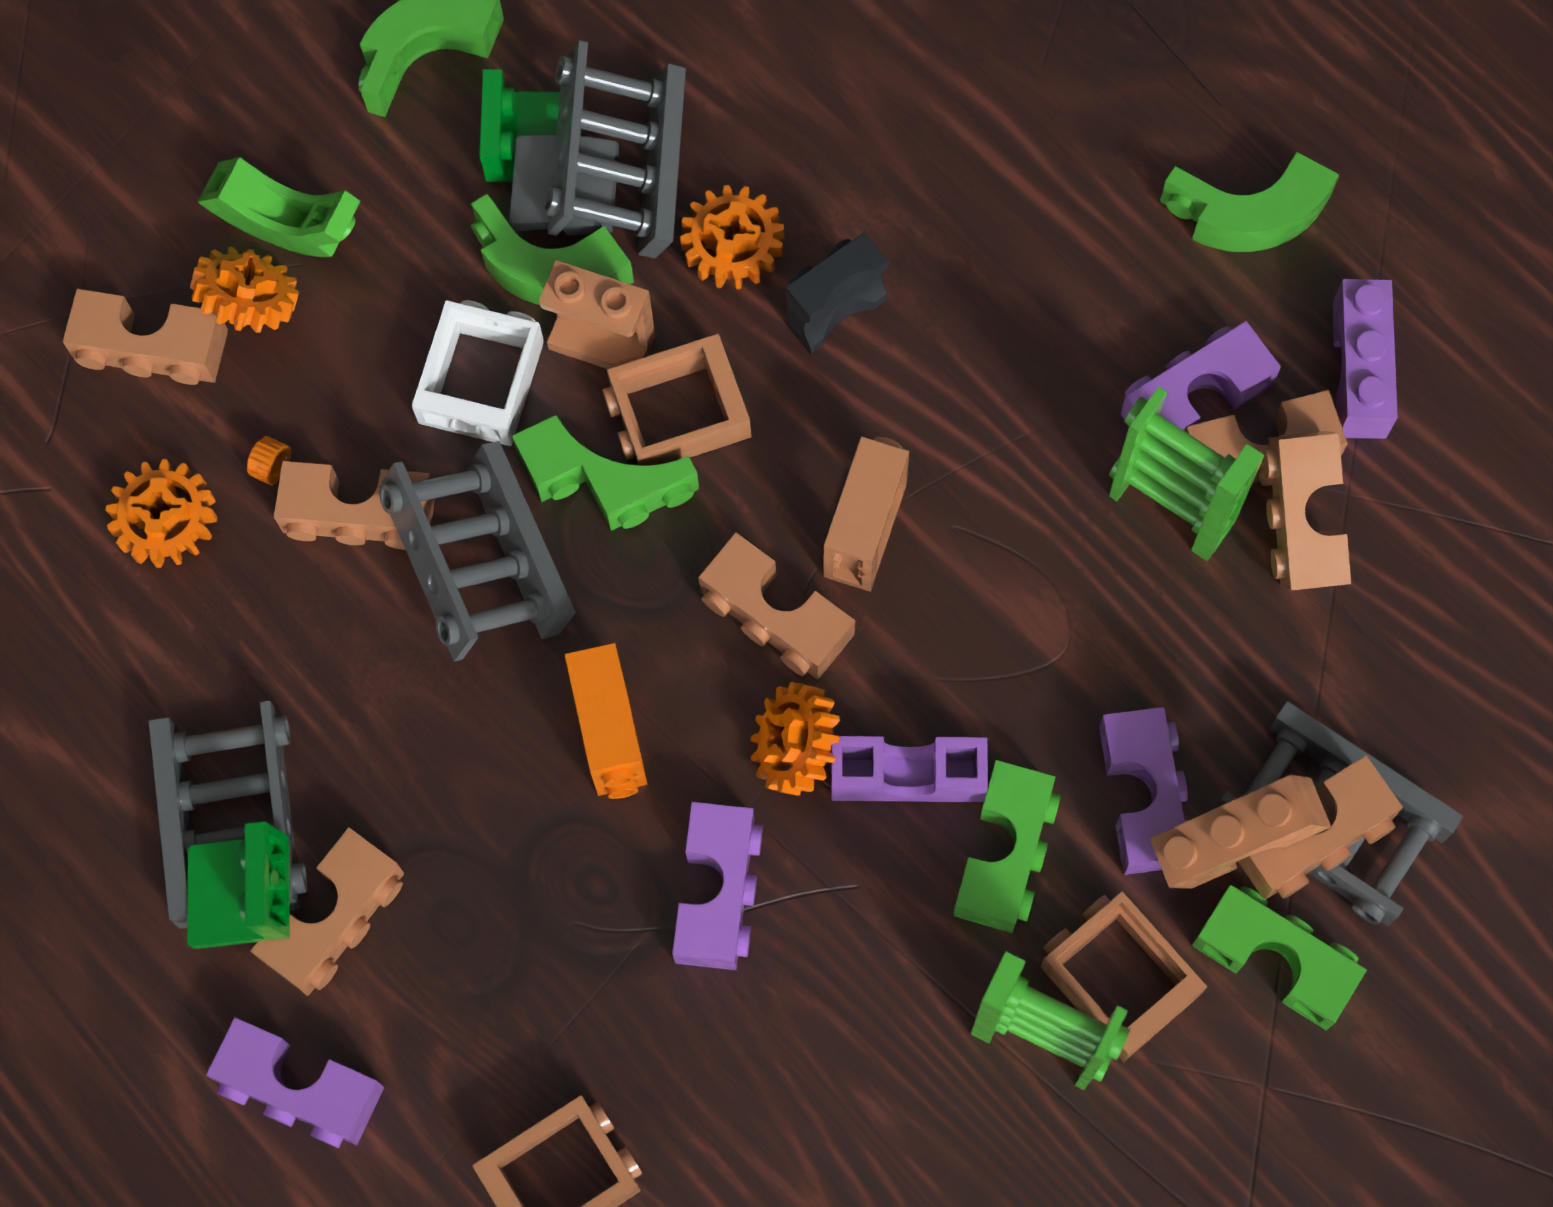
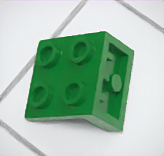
M502 69L483 70L480 159L486 182H513L517 136L556 135L560 92H514V88H506Z
M265 821L245 824V839L191 845L188 848V946L200 949L290 938L288 835Z

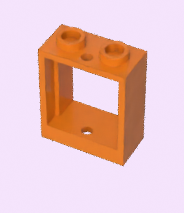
M612 643L565 654L589 769L598 796L608 794L610 799L634 795L638 792V787L648 784L616 644Z

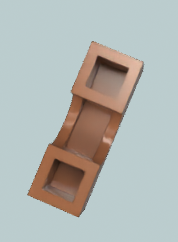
M77 289L63 343L76 363L89 369L102 370L106 365L122 368L125 372L138 377H150L152 373L169 375L173 380L183 384L196 385L199 383V380L215 383L228 329L225 323L221 325L216 323L218 316L216 313L203 314L201 308L171 304L167 320L162 328L150 335H135L131 333L135 314L124 296Z
M1329 390L1281 402L1274 418L1279 436L1322 431L1339 433L1342 456L1348 443ZM1235 415L1188 426L1185 432L1224 457L1230 454L1237 458L1247 443L1263 453L1264 449H1269V445H1259L1247 440L1239 430ZM1261 462L1253 483L1261 482L1262 486L1272 485V479L1265 478Z
M1322 431L1268 437L1269 449L1263 450L1265 455L1262 464L1265 478L1272 479L1273 499L1267 500L1266 511L1270 529H1276L1278 549L1271 550V568L1274 578L1280 579L1281 586L1289 590L1351 584L1347 534L1338 530L1314 531L1308 524L1305 516L1306 502L1315 490L1327 485L1343 484L1339 433Z
M282 461L274 518L282 532L287 533L288 537L299 541H314L317 536L336 537L335 539L338 542L348 545H363L366 540L385 541V544L389 547L405 549L391 514L385 512L380 501L379 486L389 470L380 469L378 487L371 498L359 504H346L337 499L340 482L332 465ZM407 471L412 483L432 479L430 473ZM435 499L420 502L430 526L432 524Z
M735 533L699 576L700 591L703 594L702 601L716 614L725 617L729 613L743 624L741 630L758 645L764 646L768 642L782 653L780 659L795 673L804 676L808 672L819 680L855 635V620L816 591H814L804 605L793 611H779L769 606L764 600L763 594L776 578V563L741 535Z
M1367 755L1324 781L1317 790L1323 808L1327 813L1331 825L1330 828L1323 833L1312 835L1285 848L1267 849L1238 861L1264 900L1277 892L1282 899L1287 898L1309 883L1305 876L1308 872L1319 865H1322L1327 872L1353 855L1348 847L1365 837L1367 842L1372 844L1396 828L1391 820L1401 811L1403 806Z
M1289 775L1150 838V841L1169 888H1194L1237 869L1236 862L1243 858L1271 848H1285L1330 828L1331 825L1312 779Z
M349 827L316 868L326 880L336 886L338 900L332 914L318 923H303L290 915V938L260 941L251 949V952L259 960L307 996L310 995L314 988L321 990L329 983L338 968L335 961L347 946L352 949L362 941L370 928V923L367 922L379 905L382 907L388 906L397 896L403 885L400 879L404 872L399 865Z

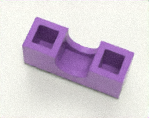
M1342 279L1332 302L1334 347H1341L1342 353L1341 377L1335 392L1336 412L1346 438L1386 439L1398 418L1392 280Z
M1247 321L1233 330L1229 326H1225L1211 335L1205 342L1206 346L1196 353L1191 354L1190 351H1185L1172 359L1165 367L1167 371L1154 379H1151L1150 376H1145L1133 383L1125 392L1126 396L1121 415L1125 420L1129 411L1140 397L1148 401L1156 389L1161 387L1167 391V395L1160 415L1185 431L1188 426L1196 425L1200 420V416L1189 402L1187 396L1189 393L1201 388L1213 389L1222 394L1231 407L1236 409L1273 386L1281 366Z
M1164 707L1103 715L1099 725V733L1107 776L1122 774L1136 776L1148 786L1151 793V805L1139 812L1120 814L1115 825L1123 874L1129 875L1162 870L1150 838L1187 822L1184 821L1181 802L1188 799L1186 778L1183 771L1175 770L1172 752H1178L1179 750L1175 722H1167Z
M840 736V742L832 745V753L836 758L835 762L832 763V801H985L988 789L987 738L936 737L935 742L930 745L899 747L886 744L884 737Z
M692 802L686 844L688 863L713 867L721 874L724 882L718 896L706 904L679 903L672 953L675 964L737 970L738 956L748 957L751 926L742 925L744 905L754 906L757 875L748 874L750 855L760 856L763 825L754 824L753 808Z
M234 1018L206 1074L207 1077L220 1084L216 1093L245 1106L249 1097L267 1105L263 1112L264 1115L292 1127L296 1118L314 1126L310 1136L336 1148L340 1147L343 1140L357 1145L384 1087L370 1077L332 1060H328L321 1077L312 1086L302 1090L288 1089L282 1078V1065L291 1045L276 1035L238 1018Z

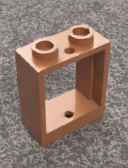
M719 334L607 369L610 387L602 389L610 416L620 415L625 428L624 431L617 434L626 461L635 458L637 466L665 464L686 456L690 458L751 438L750 418ZM706 369L725 421L646 447L627 394Z
M861 437L824 543L825 578L871 592L907 486L910 451L902 449L898 442L885 437H875L873 440Z
M1122 891L1111 901L1106 895L1095 901L1082 914L1087 922L1073 934L1065 928L1054 936L1043 947L1048 955L1043 959L1040 968L1078 1011L1106 1024L1109 1017L1063 964L1113 921L1117 920L1175 985L1173 989L1128 1027L1130 1033L1119 1055V1058L1125 1062L1205 991L1207 986Z
M581 1095L472 1165L497 1207H525L502 1168L580 1118L619 1181L581 1207L619 1206L641 1191L634 1179L643 1173L626 1146L616 1152L606 1136L608 1132L615 1128L600 1104L596 1102L588 1107Z

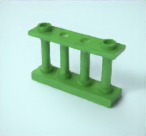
M1158 387L1148 401L1140 397L1124 420V423L1129 426L1122 454L1109 473V477L1114 479L1109 497L1118 501L1131 484L1192 524L1191 530L1198 535L1191 551L1208 561L1235 524L1265 454L1247 443L1237 458L1230 454L1226 457L1222 456L1160 415L1167 391Z
M1005 952L981 1002L970 1035L990 1043L995 1031L1003 1035L1009 1031L1082 1067L1083 1069L1075 1084L1076 1087L1085 1090L1092 1078L1101 1082L1112 1058L1117 1060L1130 1033V1029L1121 1025L1127 1010L1117 1006L1106 1024L1027 986L1029 980L1020 976L1026 961Z

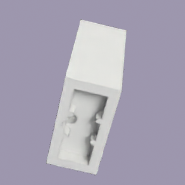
M446 300L412 403L418 424L491 442L500 441V444L512 446V435L516 433L544 343L540 324L524 313L511 311L505 315L489 311L487 307L475 301L464 300L459 304ZM460 333L523 348L504 409L441 394Z

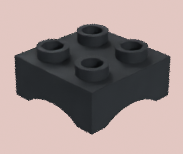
M865 232L852 241L848 238L836 244L828 253L827 259L814 268L807 266L799 270L790 279L786 287L787 327L810 354L824 345L831 330L843 319L860 311L874 310L887 300V292L883 285L881 273L889 267V260Z

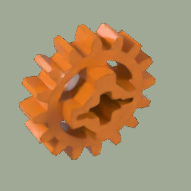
M725 185L723 196L718 198L710 190L706 191V204L703 206L697 202H692L690 209L693 218L684 217L682 219V230L686 234L681 235L680 239L682 250L688 251L685 254L686 264L688 267L699 265L698 278L702 281L711 274L714 275L717 288H721L726 279H733L736 290L741 289L742 278L749 277L755 284L760 283L759 270L762 268L772 273L775 270L773 257H782L783 243L780 240L784 239V224L777 223L779 221V210L777 207L766 210L767 198L764 194L759 195L755 200L750 199L749 187L746 186L742 188L739 195H732L730 186ZM749 217L756 220L760 226L752 224ZM701 242L705 243V248L715 252V258L708 254Z
M228 247L227 255H223L214 249L211 250L209 258L201 256L197 267H194L190 288L193 289L192 301L202 303L201 312L203 314L216 313L218 315L216 323L221 325L229 320V323L234 324L235 330L241 331L243 326L250 325L256 333L261 332L263 324L275 330L278 329L280 320L288 322L292 311L295 309L299 291L295 289L296 278L286 276L288 268L285 265L274 267L271 265V256L267 255L260 259V256L255 255L252 249H248L242 255L238 254L234 247Z
M162 459L159 470L155 471L152 470L147 462H143L141 466L142 475L136 477L128 471L124 474L128 482V486L125 489L113 486L111 491L119 502L106 505L107 513L111 518L116 519L107 525L108 530L114 537H119L116 544L124 553L132 550L131 555L137 563L142 564L150 555V559L156 568L162 567L167 556H170L176 565L182 564L181 552L187 549L196 556L200 553L195 544L198 538L203 540L211 539L212 535L204 525L205 523L217 521V515L214 510L209 508V506L216 502L215 497L210 490H204L207 484L200 474L191 477L192 472L184 463L180 464L174 472L167 459ZM176 487L186 491L191 496L192 502H187L185 498H178L179 495L176 492ZM154 516H160V519H155ZM131 524H136L139 529H145L144 532L147 534V540L137 536L133 532Z
M790 682L788 688L781 686L776 688V700L765 699L764 704L767 711L763 716L757 715L755 721L760 726L759 733L751 736V741L758 743V748L752 754L751 761L761 763L756 776L766 780L765 787L767 789L800 796L801 790L807 792L814 790V779L825 780L826 772L823 766L827 762L834 763L836 759L833 753L830 752L831 745L840 742V736L833 734V727L839 723L840 717L829 714L835 702L833 699L824 697L825 690Z

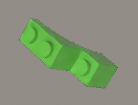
M557 415L512 435L516 452L541 502L550 498L559 500L568 497L577 491L579 484L586 482L611 531L620 526L624 529L635 527L644 522L649 517L650 512L665 505L669 508L679 506L688 501L693 496V492L699 489L697 471L689 456L673 462L651 466H637L614 462L600 457L578 443L564 428Z

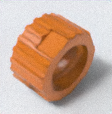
M265 436L252 448L247 464L248 474L269 485L276 484L280 480L282 461H290L291 448L280 441Z

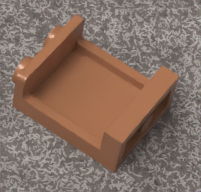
M555 260L539 299L542 309L557 313L556 322L547 341L549 350L606 369L647 357L656 338L649 291Z

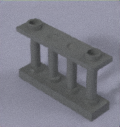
M579 40L567 56H561L555 73V82L560 84L561 87L552 186L547 190L543 206L544 214L549 216L547 234L557 236L574 216L634 230V235L639 237L638 255L656 259L673 242L686 68L668 63L655 79L651 78L649 82L586 66L588 42ZM584 86L643 100L644 105L649 107L647 123L643 125L582 109ZM584 129L640 143L641 148L646 150L645 164L642 168L579 153L580 130ZM577 172L636 186L638 192L642 193L641 208L637 212L575 197Z
M500 441L482 444L465 472L415 483L411 482L403 461L393 463L379 486L381 505L386 513L391 514L436 619L438 638L443 645L448 647L453 661L464 659L479 638L477 633L526 620L535 623L541 639L559 635L576 612ZM472 490L475 494H478L486 512L483 515L430 526L420 502ZM489 533L497 537L505 557L449 570L439 547L441 544ZM509 576L516 580L524 598L523 601L468 614L458 591L459 588Z
M271 701L260 702L262 724L187 736L185 731L180 732L179 728L169 717L149 720L169 920L180 929L187 928L188 848L191 845L245 839V826L198 834L196 829L191 830L189 811L195 810L197 804L269 792L271 794L274 821L267 823L289 836L290 908L292 910L302 909L301 893L308 892V878L304 862H297L283 748V746L291 744L290 728L287 716L280 715ZM265 744L268 768L266 773L192 784L191 780L185 781L183 762L190 761L193 755Z
M1287 701L1269 729L1270 732L1276 735L1275 739L1278 744L1244 795L1278 781L1295 755H1302L1304 753L1320 764L1319 769L1321 773L1314 782L1316 791L1324 781L1367 755L1403 806L1397 815L1408 821L1406 825L1409 830L1372 887L1345 870L1365 840V837L1348 847L1353 855L1338 866L1326 872L1323 866L1319 865L1308 872V874L1354 904L1352 909L1361 918L1375 925H1379L1382 922L1390 926L1399 917L1404 908L1389 898L1425 843L1435 839L1442 844L1455 831L1464 816ZM1226 791L1216 808L1238 798Z

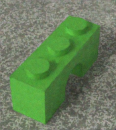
M996 760L980 820L1004 828L1012 839L1013 851L1005 859L997 862H985L971 857L968 858L953 913L954 917L1013 933L1017 919L1027 922L1035 894L1034 891L1025 889L1030 870L1040 873L1048 846L1047 842L1039 840L1043 822L1054 823L1061 794L1052 792L1055 776Z
M1230 885L1192 946L1236 974L1253 952L1258 950L1278 952L1290 964L1293 976L1292 984L1282 1003L1327 1031L1336 1023L1367 969L1357 964L1359 958L1346 947L1333 942L1328 946L1312 936L1313 929L1303 920L1290 914H1286L1283 918L1267 908L1268 901L1264 900L1258 892L1245 886L1237 889Z

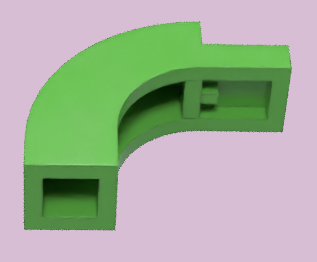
M400 0L384 11L373 22L360 43L366 65L360 74L358 90L362 94L367 112L385 117L404 72L412 62L426 53L440 49H455L488 59L504 21L500 0Z
M1297 152L1284 174L1273 186L1256 194L1234 195L1223 192L1175 166L1165 181L1160 202L1165 204L1175 216L1186 220L1192 219L1197 222L1192 240L1224 251H1261L1286 243L1306 230L1316 220L1331 197L1339 174Z
M238 157L218 162L198 203L226 222L256 238L296 253L315 257H332L339 242L349 235L355 225L356 219L353 215L360 200L346 190L325 195H310L293 190L274 181Z
M488 194L471 204L476 220L475 223L471 224V228L484 247L481 253L486 270L504 289L523 300L540 305L539 299L555 260L627 284L634 282L630 260L605 226L571 246L559 249H546L531 245L521 239Z

